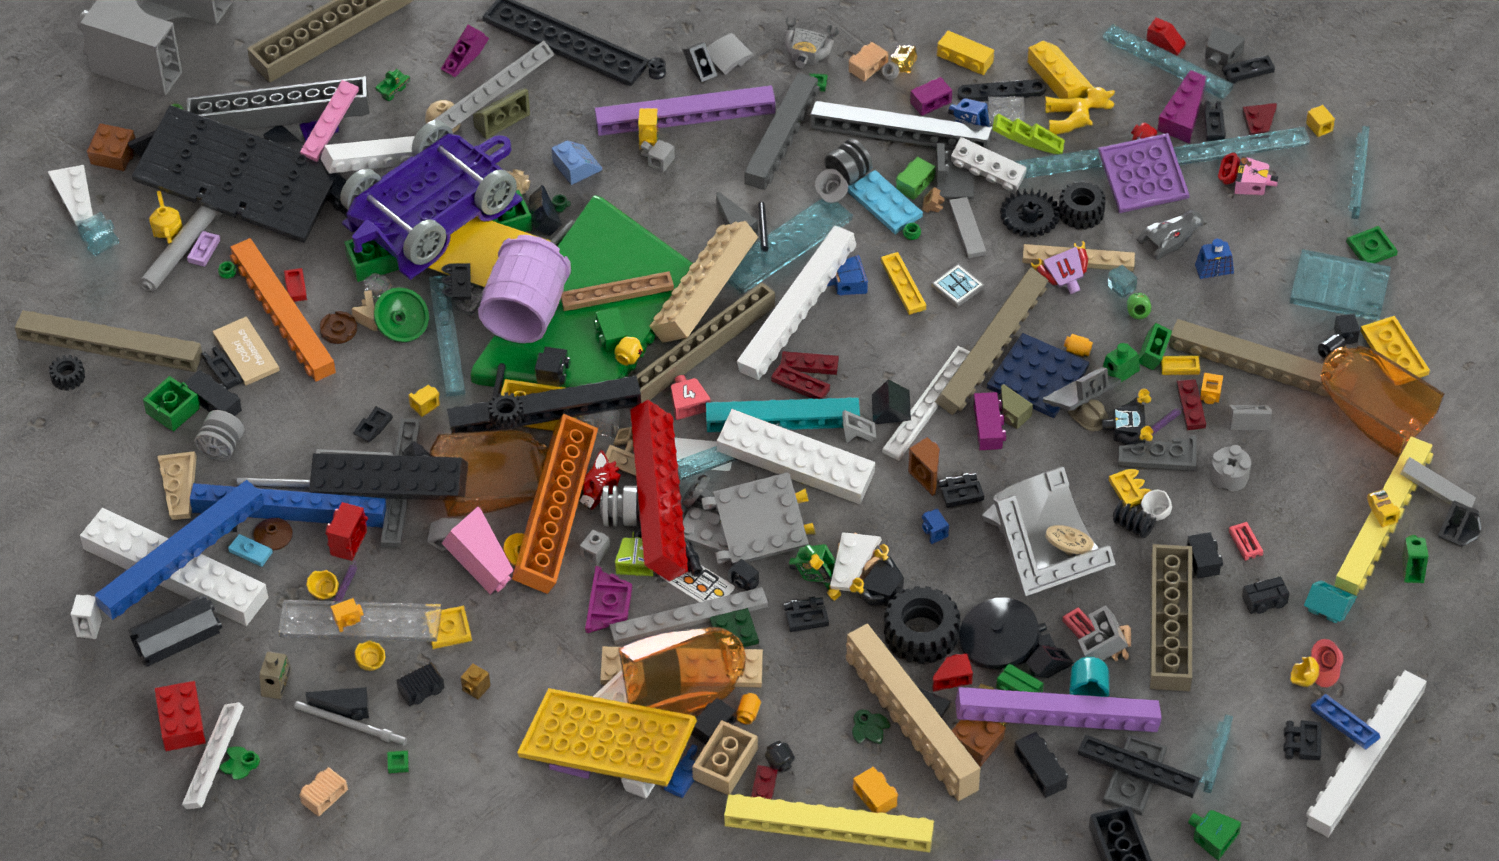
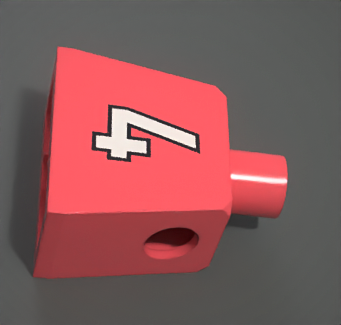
M679 375L675 378V384L671 385V398L676 420L706 412V403H710V397L699 381L695 378L686 380L684 375Z

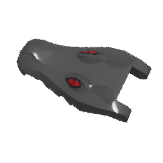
M1189 210L1179 217L1150 225L1139 235L1137 241L1143 244L1148 239L1151 240L1158 247L1153 256L1159 260L1164 255L1176 251L1183 246L1184 241H1188L1193 231L1199 226H1203L1204 219L1196 210Z

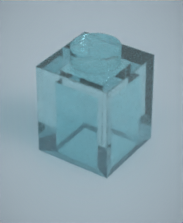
M1121 265L1109 272L1107 286L1123 299L1136 290L1137 277L1125 266Z

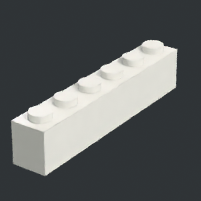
M415 136L325 145L321 160L329 173L399 166L413 156L411 147Z

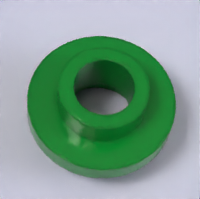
M908 223L903 228V235L909 240L918 239L921 236V228L916 223Z
M229 261L222 262L218 268L219 276L224 279L234 277L237 272L236 266Z

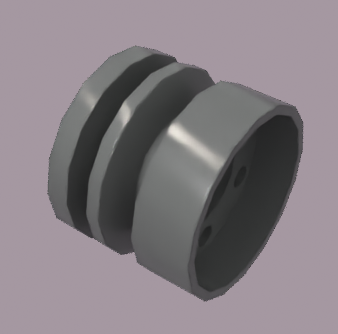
M848 139L838 149H834L824 158L826 170H837L847 181L848 186L857 181L859 177L864 176L865 173H868L873 165L867 149L855 139Z

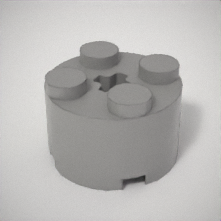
M1238 445L1224 447L1215 452L1211 466V480L1213 484L1220 489L1225 488L1231 492L1243 489L1250 476L1251 459L1249 455Z

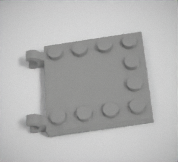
M789 472L713 491L715 497L701 499L704 510L714 507L718 508L729 551L715 553L718 564L732 561L734 566L740 559L750 562L809 545Z

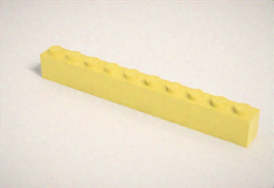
M1410 437L1383 488L1393 505H1397L1400 509L1399 519L1403 516L1404 505L1408 506L1411 500V492H1415L1418 487L1417 484L1400 474L1407 459L1411 457L1425 466L1426 463H1431L1434 455L1431 453L1432 444L1414 437ZM1371 510L1336 576L1335 587L1356 596L1359 590H1364L1367 583L1366 577L1367 575H1372L1375 567L1373 564L1375 561H1379L1382 555L1381 549L1382 547L1386 548L1390 539L1388 535L1389 533H1394L1397 523L1382 528Z
M728 794L724 815L725 826L923 852L931 851L934 820L927 818L888 815L883 812L872 813L865 810H848L843 807L833 808L824 805H809L803 802H785L780 799L769 800L762 797H746L740 794Z

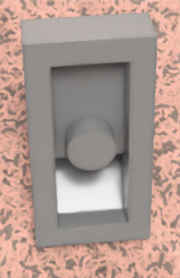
M846 410L842 412L847 443L856 436L870 442L876 439L874 422Z

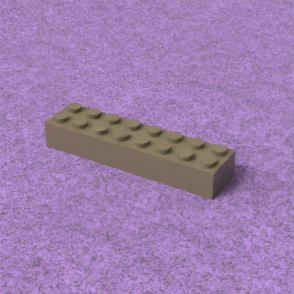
M1152 544L1150 689L1190 691L1192 683V546Z

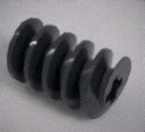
M1121 500L1113 512V522L1115 524L1120 523L1121 527H1126L1128 531L1133 530L1134 534H1140V537L1146 538L1153 530L1156 518L1150 521L1151 514L1143 517V510L1137 514L1138 508L1136 506L1130 510L1131 504L1128 503L1124 507V500Z

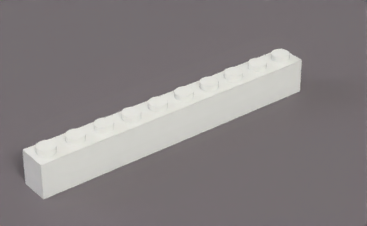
M838 226L832 228L737 360L740 373L759 380L767 372L771 362L777 358L781 348L786 346L791 334L796 332L801 320L806 318L809 309L816 304L819 295L826 290L827 284L836 276L837 270L845 263L849 253L854 251L856 247L854 233Z
M1406 670L1401 677H1396L1393 689L1386 692L1383 704H1378L1376 707L1374 718H1369L1366 722L1367 725L1380 733L1381 738L1366 750L1357 743H1355L1354 748L1350 747L1345 755L1346 760L1344 763L1340 762L1335 771L1336 775L1328 779L1325 786L1326 790L1319 793L1316 805L1314 807L1311 806L1307 811V827L1329 838L1423 695L1426 680Z

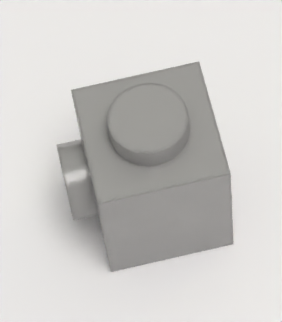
M592 530L580 545L581 558L595 565H598L610 550L609 537L595 530Z

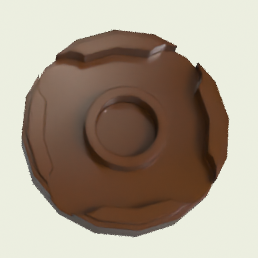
M336 311L335 314L331 315L330 313L327 314L319 325L323 339L334 344L350 341L357 332L355 318L353 315L343 311Z

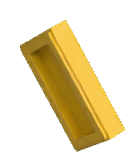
M1163 356L1161 361L1162 375H1200L1199 356Z

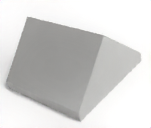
M1229 405L1231 430L1269 431L1272 410L1268 405Z

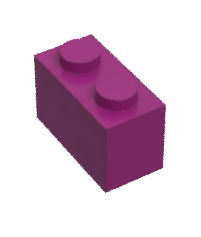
M941 77L916 87L910 92V103L921 116L952 102V89Z

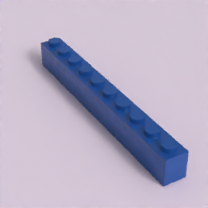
M245 480L94 595L97 606L112 620L122 615L126 609L138 603L143 596L152 592L164 580H168L172 574L185 567L189 561L198 557L202 551L214 545L223 535L228 534L235 526L244 522L248 516L258 511L264 505L262 492L248 480Z
M193 483L190 495L192 513L202 514L236 487ZM257 488L262 492L264 505L258 511L248 516L252 518H280L290 521L331 524L335 510L339 509L341 503L344 502L364 508L365 516L368 517L367 527L383 528L386 499Z

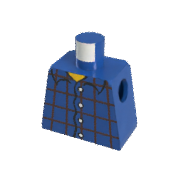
M1214 239L1212 244L1201 246L1195 262L1200 279L1234 274L1233 258L1228 242Z

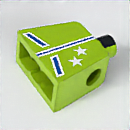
M640 531L633 532L632 538L622 539L615 560L616 574L653 576V571L644 566L642 533Z

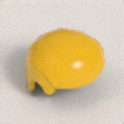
M328 570L313 571L307 578L306 586L312 596L319 600H326L336 595L339 582L337 577Z
M370 640L362 644L359 643L355 650V661L365 671H374L380 668L386 658L382 646Z
M1302 657L1304 662L1296 663L1293 666L1291 682L1302 687H1309L1319 676V665L1312 657Z

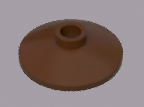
M280 518L263 520L256 526L253 533L254 541L271 548L272 551L284 548L289 544L293 536L291 525Z

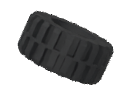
M915 586L914 589L910 590L907 588L903 590L902 594L900 592L897 593L894 599H891L887 604L884 613L886 644L889 645V649L893 653L897 652L898 657L901 659L906 658L911 663L913 661H917L918 664H924L927 661L933 663L938 658L939 660L945 658L946 653L950 654L958 643L960 634V612L957 610L958 606L954 601H951L949 595H943L941 590H932L928 586H925V588ZM924 617L935 621L939 627L933 631L921 633L909 629L905 623L913 618Z

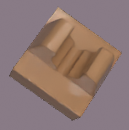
M934 187L925 195L922 206L923 211L927 213L929 211L939 212L943 209L941 204L945 199L940 196L939 189Z

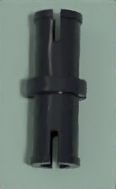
M685 541L687 565L691 575L698 577L703 574L699 555L694 551L692 543Z

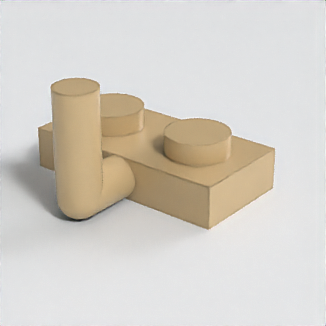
M633 439L628 441L625 450L610 445L606 453L609 463L616 461L615 467L618 466L619 470L636 476L635 457L632 454L634 449Z

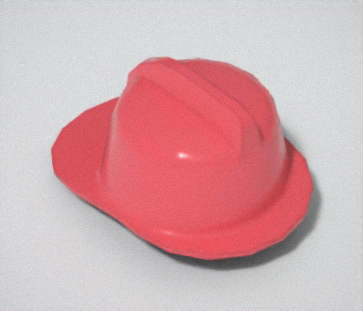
M1321 639L1313 645L1311 657L1319 665V676L1315 682L1321 687L1328 688L1333 686L1340 676L1343 654L1334 642L1329 639Z

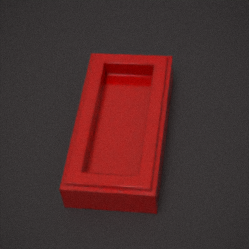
M303 269L285 270L287 293L294 302L307 300Z

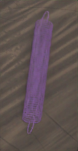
M1175 408L1163 417L1161 421H1158V425L1154 424L1151 426V429L1154 431L1151 435L1163 428V423L1167 425L1169 421L1171 422L1173 418H1176L1177 415L1179 416L1181 411H1177V408Z
M352 565L347 571L349 579L345 575L336 594L339 596V600L335 596L338 603H341L343 597H340V593L342 596L345 595L353 576H350V572L352 575L356 572Z

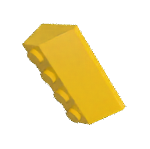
M1041 41L1028 48L1027 62L1060 99H1085L1088 97L1086 90L1094 87L1057 46Z

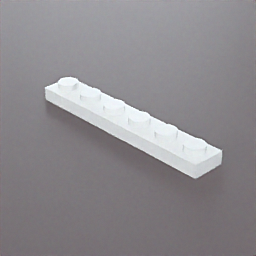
M239 702L223 706L182 803L186 809L201 808L205 802V798L212 786L213 779L244 708Z

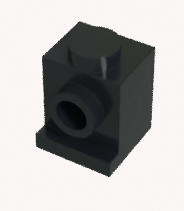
M740 559L728 570V582L731 584L734 582L737 587L743 588L745 591L756 589L759 584V571Z

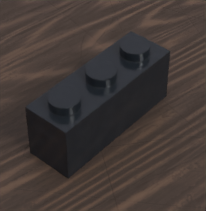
M199 370L184 382L190 390L197 394L199 405L208 412L221 410L236 416L242 411L239 396L235 393L232 394L223 384L214 381L209 374Z
M1034 732L1015 741V755L1045 798L1066 789L1068 774L1064 768L1059 766L1055 754L1048 750L1047 743L1043 737L1040 738L1038 733Z

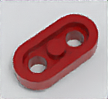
M1236 153L1227 154L1221 161L1218 178L1223 184H1232L1237 178L1241 160Z

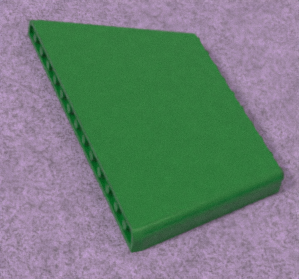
M597 195L592 197L558 245V248H560L559 253L564 258L567 256L571 263V273L564 284L563 292L669 271L675 289L693 264L603 197ZM673 290L564 311L560 298L555 314L541 339L532 343H517L495 335L471 370V382L477 385L494 387L498 365L504 363L506 368L502 388L505 379L537 384L535 367L538 355L544 352L545 347L565 349L568 352V357L571 358L570 368L566 369L565 372L567 379L566 384L562 385L564 388L628 377L629 373L635 370L637 361L632 365H623L617 361L615 350L607 352L605 346H601L599 341L600 332H596L594 327L596 312L618 307L628 337H635L640 341L643 349L640 355L642 358L649 344L653 343L656 335L650 328V325L654 321L655 315L663 308V304L671 297Z

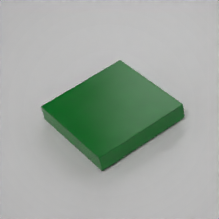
M1379 226L1347 237L1346 240L1365 267L1396 256L1398 250Z

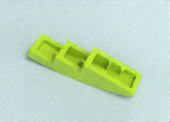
M999 113L994 117L992 130L1002 136L1037 150L1057 155L1063 154L1065 140L1037 123L1031 127L1018 118L1015 121H1011Z

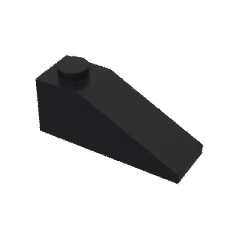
M541 185L529 196V212L535 229L551 236L563 224L545 187Z
M367 687L306 692L308 705L352 720L369 718Z

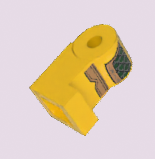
M1384 489L1367 495L1369 506L1382 528L1398 523L1400 509L1397 505H1393Z

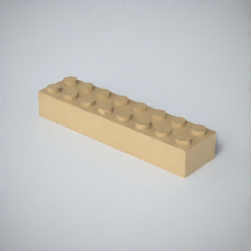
M746 221L721 225L717 228L716 234L707 242L706 248L699 253V258L690 266L689 272L681 279L679 286L672 291L671 297L663 304L661 311L655 315L650 328L662 343L688 338L757 240L758 236Z

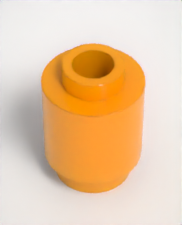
M1071 334V337L1067 336L1064 347L1067 348L1066 352L1089 357L1093 342L1089 341L1088 338Z
M748 693L742 696L736 712L737 720L740 723L750 725L756 719L761 705V700L757 695Z

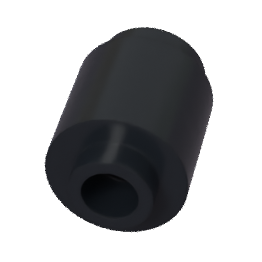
M1339 334L1331 335L1318 345V353L1322 358L1331 360L1343 351L1346 342Z

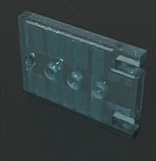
M1302 249L1290 303L1341 314H1355L1356 317L1379 321L1391 267Z

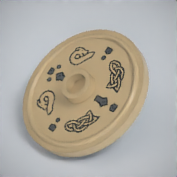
M1051 526L1045 534L1046 539L1053 546L1061 549L1069 556L1073 555V553L1084 554L1092 551L1094 546L1092 539L1088 535L1068 526Z

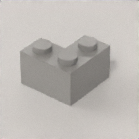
M1106 605L1089 614L1095 631L1078 640L1086 657H1096L1103 661L1128 647L1115 615Z

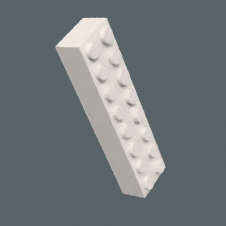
M731 409L717 439V451L779 475L789 472L791 479L857 504H861L875 473V462L733 409Z

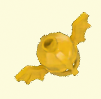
M160 190L157 191L160 207L151 214L149 221L154 237L167 238V242L170 244L183 228L179 211L164 206Z

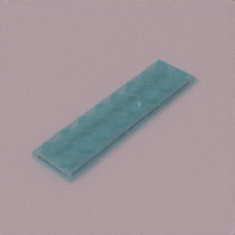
M823 198L768 234V251L763 252L761 250V240L753 244L728 279V282L741 294H744L825 239L834 226L841 228L853 220V215L838 202L827 203Z

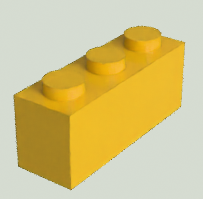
M947 31L937 43V56L984 75L994 62V49Z

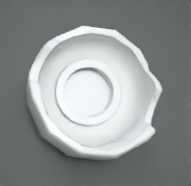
M1158 489L1149 491L1141 501L1145 515L1151 514L1150 519L1156 518V521L1163 520L1170 515L1173 507L1168 494Z

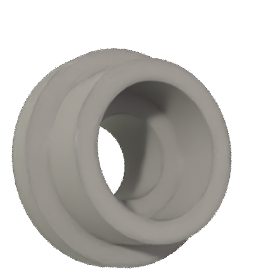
M893 62L886 63L882 67L884 78L887 80L895 79L899 74L898 65Z

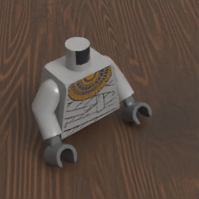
M788 16L786 17L785 21L788 30H786L785 46L788 53L792 54V60L796 61L795 65L798 68H804L806 64L816 65L819 60L830 54L834 43L833 38L839 34L837 27L833 33H831L832 26L829 25L827 27L829 36L795 28L794 31L793 27L796 25V18L794 17V22L790 24L788 23Z

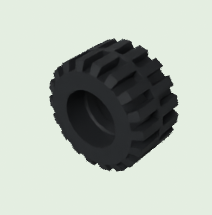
M1075 181L1073 184L1069 183L1060 193V219H1063L1064 224L1068 223L1069 227H1075L1078 230L1079 228L1087 230L1088 227L1094 228L1095 225H1099L1100 221L1104 218L1106 197L1103 194L1104 191L1099 189L1098 185H1092V182L1085 183V181H1081L1078 183Z

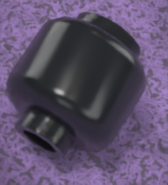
M779 740L766 748L765 758L773 770L778 769L781 772H785L792 768L791 763L795 760V756L788 743H781Z

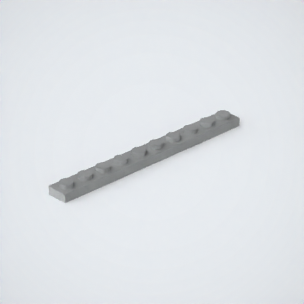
M542 41L434 120H441L451 129L455 128L555 54L546 42Z

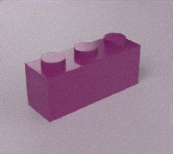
M997 392L974 393L973 406L979 451L1002 449L1003 441H1006V431L1002 430L1004 416L1000 415L1002 401L998 400Z

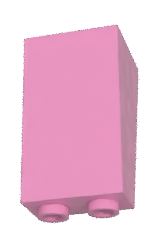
M477 507L449 532L442 544L491 595L495 590L500 592L507 585L506 583L511 580L510 574L513 572V568L482 510Z

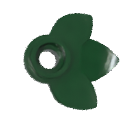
M861 709L854 714L853 722L855 726L853 727L852 735L858 744L867 738L871 742L880 745L883 741V730L888 729L891 725L883 715L871 714L868 710ZM861 716L866 717L867 721H863Z

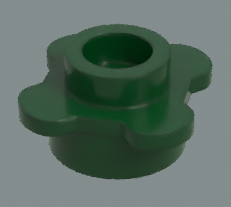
M562 194L555 195L551 201L558 213H562L566 207L571 206V202Z

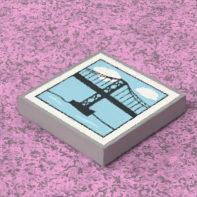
M957 264L933 281L932 288L958 308L982 291L984 284L960 264Z

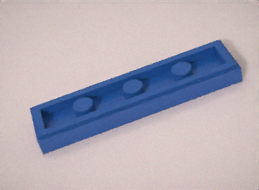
M1327 694L1310 705L1312 711L1365 750L1381 738L1380 733Z

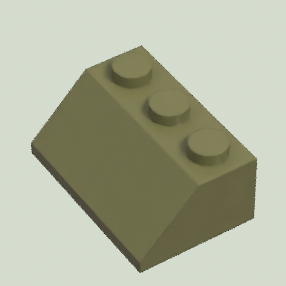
M526 88L516 90L474 113V127L487 139L529 116L528 90Z

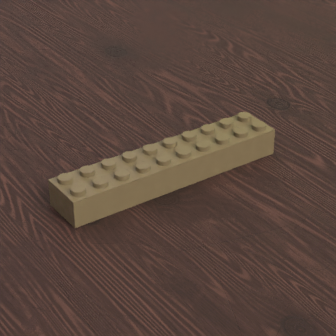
M332 0L247 48L249 63L271 83L408 5L413 0Z

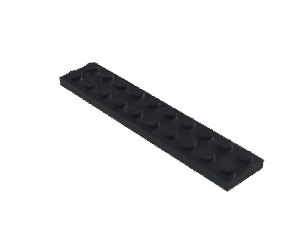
M496 0L482 16L483 22L535 45L545 41L553 53L630 87L648 67L649 59L515 0Z

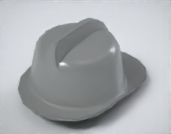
M827 169L817 176L815 188L824 201L835 203L846 195L848 184L837 170Z

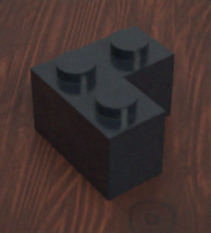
M545 347L544 352L539 353L535 367L537 384L562 387V385L566 384L567 374L565 372L566 369L570 368L571 363L567 350Z

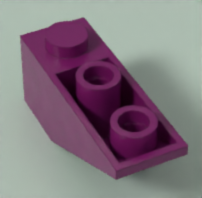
M468 24L442 65L441 70L456 77L481 53L489 38L482 31Z

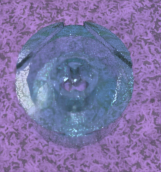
M101 212L87 218L78 225L82 241H86L89 244L87 249L94 256L119 244V239L113 232V229H115L114 224L110 219L106 220Z

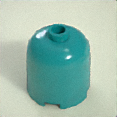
M1088 656L1077 660L1071 669L1069 695L1109 697V668L1106 663L1099 658Z

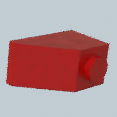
M1156 17L1148 27L1146 43L1176 56L1185 47L1186 42L1171 23Z
M967 653L955 654L945 659L933 676V692L972 684L973 672Z

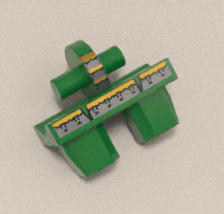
M398 69L393 72L388 71L385 74L386 78L375 89L382 95V98L391 101L397 91H403L406 88L405 84L410 81V76L404 75Z

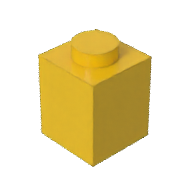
M1323 105L1308 111L1306 124L1317 137L1333 131L1335 118Z

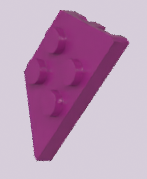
M595 566L585 633L594 632L610 627V624L628 620L633 589L632 584L619 579L618 576L612 573L609 575L603 572L599 566Z

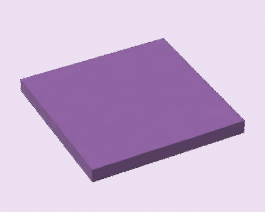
M1168 133L1099 148L1098 152L1119 213L1189 198L1190 195Z

